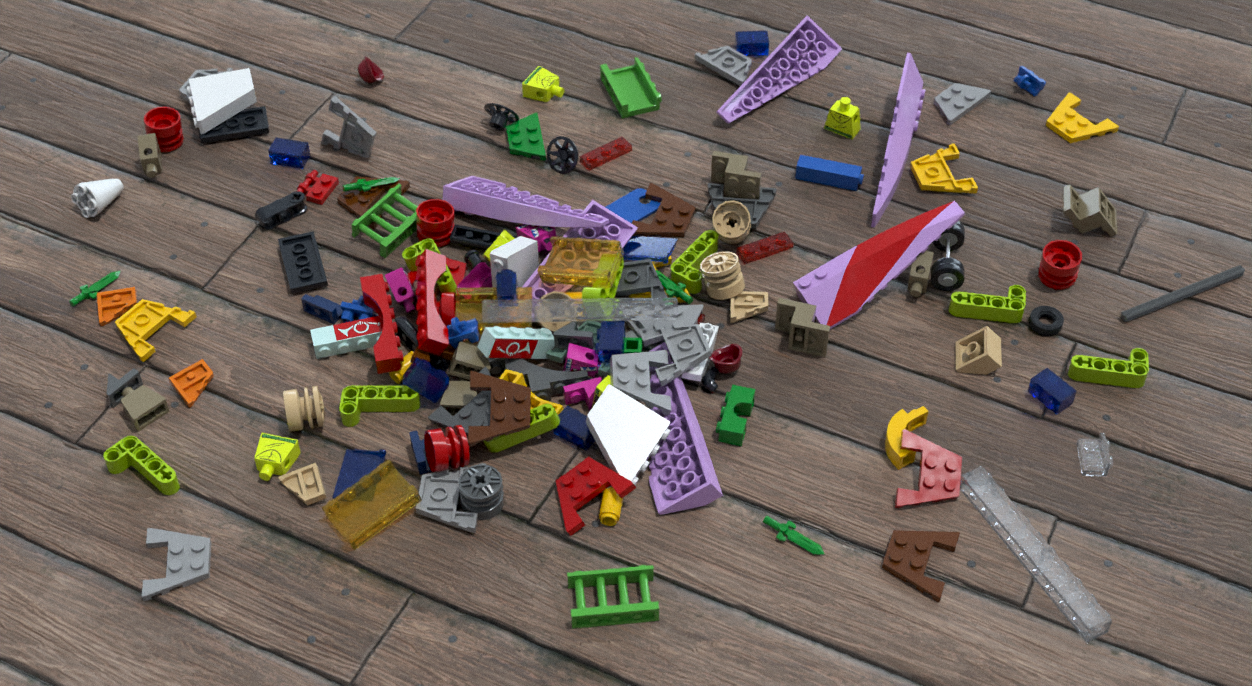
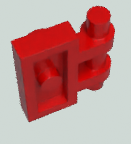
M313 170L306 175L305 181L298 185L297 191L306 195V201L323 205L339 184V179L327 174H322L319 178L317 177L318 171Z

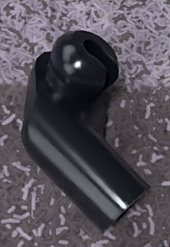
M713 366L702 377L704 387L708 388L710 392H714L718 388L714 378L719 371Z

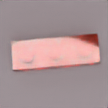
M620 137L581 155L580 162L590 171L631 152L632 145L624 137Z
M784 231L737 247L736 253L744 264H748L792 249L793 242Z

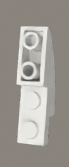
M700 323L699 326L712 353L719 326ZM709 357L683 373L681 378L701 382L709 365Z

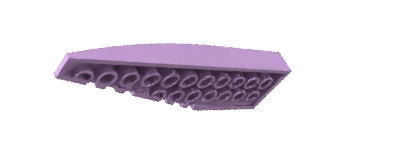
M907 53L871 227L876 226L895 193L908 158L913 131L917 132L920 110L923 104V100L920 99H924L925 89H922L923 80L911 53Z

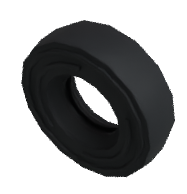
M1051 306L1036 307L1031 311L1029 317L1031 329L1043 336L1058 334L1064 323L1062 313ZM1039 318H1050L1053 320V323L1044 324L1039 321Z

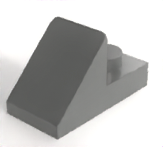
M577 320L556 330L553 334L555 348L568 349L569 343L594 350L593 332L578 331Z
M133 368L119 380L110 373L108 374L107 396L111 407L114 408L121 403L123 398L122 392L125 388L131 387L133 390H136L143 385L139 371Z

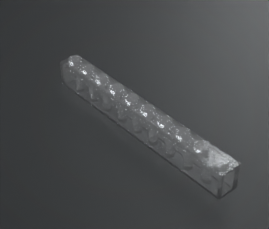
M676 298L483 300L482 323L678 320V301Z
M982 466L961 475L960 490L1082 638L1088 643L1108 633L1112 623L1109 613L1103 610L1097 603L1096 598L1086 590L1082 581L1076 578L1070 571L1069 566L1059 558L1055 549L1047 544L1042 534L1036 531L1031 525L1030 520L1020 512L1016 503L1011 501L1005 494L1004 489L993 480L992 475Z

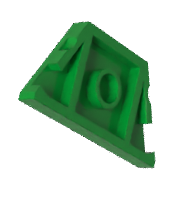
M533 113L506 126L510 154L522 155L528 158L534 155L539 156L542 161H546L538 113Z

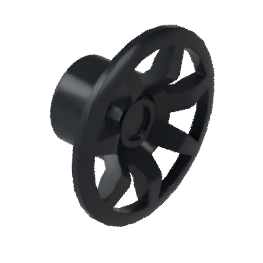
M488 103L484 106L485 111L491 115L489 126L495 130L504 131L508 121L513 123L519 121V116L508 107L495 103Z
M559 136L551 140L547 147V160L550 167L560 174H568L575 169L579 153L574 142L565 136ZM557 140H565L563 146ZM553 144H555L558 151H550ZM550 154L557 156V159H555L553 163L551 161ZM562 162L561 170H558L555 165ZM568 163L571 165V168L565 171L566 164Z

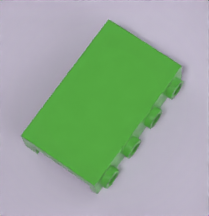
M638 57L634 58V65L610 70L607 64L600 65V78L621 118L660 110L661 94L656 91L655 83L651 82L649 73H646L644 64L640 62Z

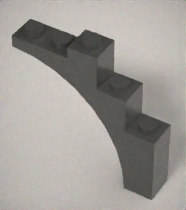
M485 328L478 329L479 341ZM488 358L491 375L503 373L506 369L523 373L527 387L531 388V392L546 401H552L551 395L562 394L563 386L588 380L587 370L572 372L556 371L539 367L522 358Z

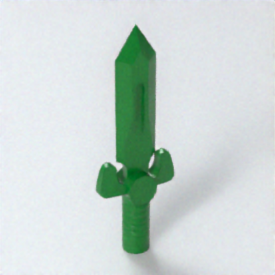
M388 177L371 181L357 179V183L342 185L344 192L357 189L365 192L370 190L372 186L394 183L400 178Z
M121 270L110 272L89 286V288L87 284L79 287L81 293L69 300L71 306L74 307L84 299H95L97 291L117 279Z
M656 270L661 284L667 289L666 294L669 297H680L687 304L693 302V298L683 291L686 288L685 284L679 282L678 286H676V283L659 270Z
M769 516L764 518L763 523L778 531L777 540L785 542L786 537L784 536L786 535L787 539L812 554L825 555L821 545L794 530L796 525L793 522L788 521L786 524H781Z

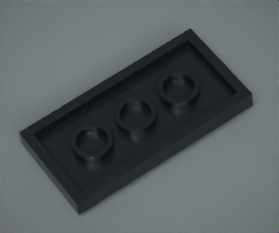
M265 106L244 109L204 134H200L199 130L201 143L270 133Z
M314 231L278 239L291 294L328 286Z

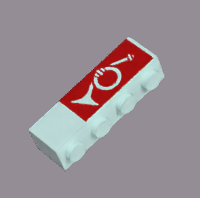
M379 316L310 330L316 359L372 348L382 333L383 321Z
M494 326L485 327L477 347L487 358L547 359L546 352L549 349L553 350L555 343L552 332L547 328H501Z

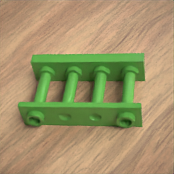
M400 184L391 188L382 199L352 223V236L355 238L359 233L363 232L380 244V255L384 258L388 257L417 230L416 209L418 206L401 196L402 185ZM397 201L414 213L410 217H406L391 207V205ZM386 211L401 221L402 224L399 227H394L379 216ZM374 221L391 234L387 238H383L367 226Z
M653 565L567 573L568 589L575 588L577 609H571L572 629L659 621L658 601L651 602L648 581H654ZM639 582L642 603L629 604L627 583ZM618 584L620 605L608 606L605 585ZM597 586L599 607L586 608L584 587Z

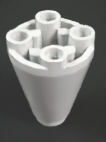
M119 179L83 182L74 187L71 200L77 204L85 218L94 217L118 197L124 187Z

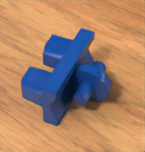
M1024 66L1019 67V72L1013 80L1018 84L1019 88H1024L1034 96H1038L1040 90H1043L1046 84L1045 80L1040 79L1034 72Z
M360 296L358 300L353 299L352 303L342 302L340 305L343 311L341 319L344 323L353 321L354 317H358L360 320L377 316L372 308L364 304L363 296Z
M457 317L451 319V325H448L447 328L449 344L454 349L464 339H468L471 343L479 341L478 321L476 318L461 322Z

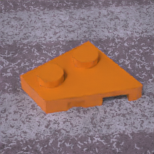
M135 287L97 293L100 326H105L122 316L137 304Z
M201 359L169 377V382L190 408L214 375L205 361Z

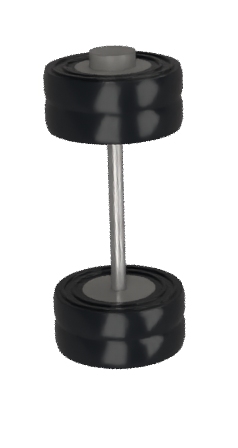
M960 221L956 222L949 230L946 229L937 241L934 240L932 242L936 248L946 251V258L935 261L931 267V282L935 288L942 291L956 290L963 285L965 280L963 264L957 259L950 258V251L959 249L965 241V228Z

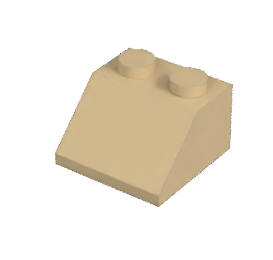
M988 326L956 341L957 372L986 375L1002 367L1001 338Z

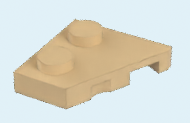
M742 291L730 298V323L768 311V292Z
M316 463L279 476L281 483L306 505L327 498Z

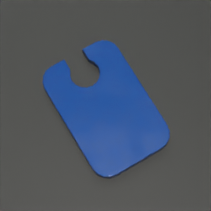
M638 188L605 208L632 223L633 220L640 222L657 212L661 202L651 200L648 204L640 203L639 200L645 198L646 190Z

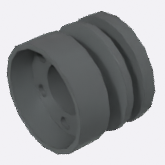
M478 464L467 468L460 475L458 484L463 512L478 513V520L491 519L503 509V482L501 474L496 468Z

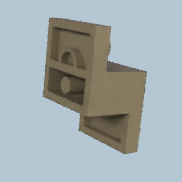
M713 151L711 182L724 184V197L760 199L761 173L747 171L748 156Z
M1070 184L1064 187V195H1062L1064 207L1062 210L1064 215L1070 218L1075 228H1078L1083 234L1101 226L1102 230L1106 231L1110 237L1117 235L1116 208L1099 187L1081 195H1078Z
M779 298L775 329L790 332L788 349L826 357L830 326L815 323L816 305Z

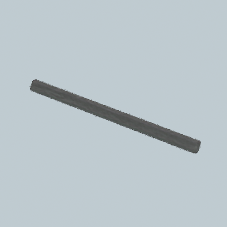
M1238 265L1122 311L1120 318L1124 322L1130 321L1243 276L1245 269Z

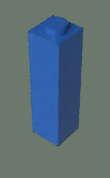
M800 155L796 166L795 179L857 191L859 184L862 185L864 174H861V166Z

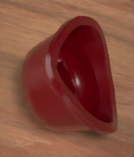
M365 55L358 65V74L361 79L366 83L383 80V71Z
M729 344L712 352L709 359L720 373L731 374L741 366L742 348L738 344Z

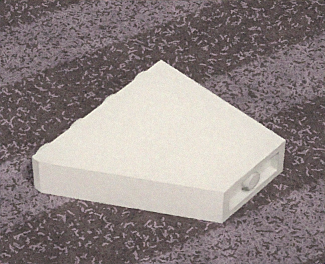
M249 68L189 79L190 86H187L188 94L191 96L189 99L193 117H196L193 118L195 128H199L200 134L208 132L257 102Z
M520 236L490 252L495 307L505 309L538 268V243L536 240Z
M608 384L588 413L586 424L610 469L632 481L634 485L639 480L637 477L639 472L644 473L650 463L647 461L651 455L654 457L660 448L658 444L661 439L665 441L671 432L668 429L670 421Z

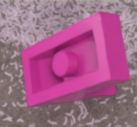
M601 377L563 386L565 404L585 400L590 411L596 386L602 381Z

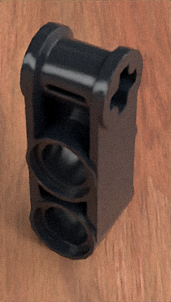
M295 191L273 203L260 207L255 213L256 219L264 229L270 230L294 217L306 213L307 205L304 203V193Z

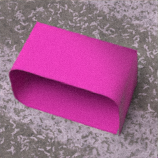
M480 262L457 286L458 291L476 306L493 291L491 268L485 262Z

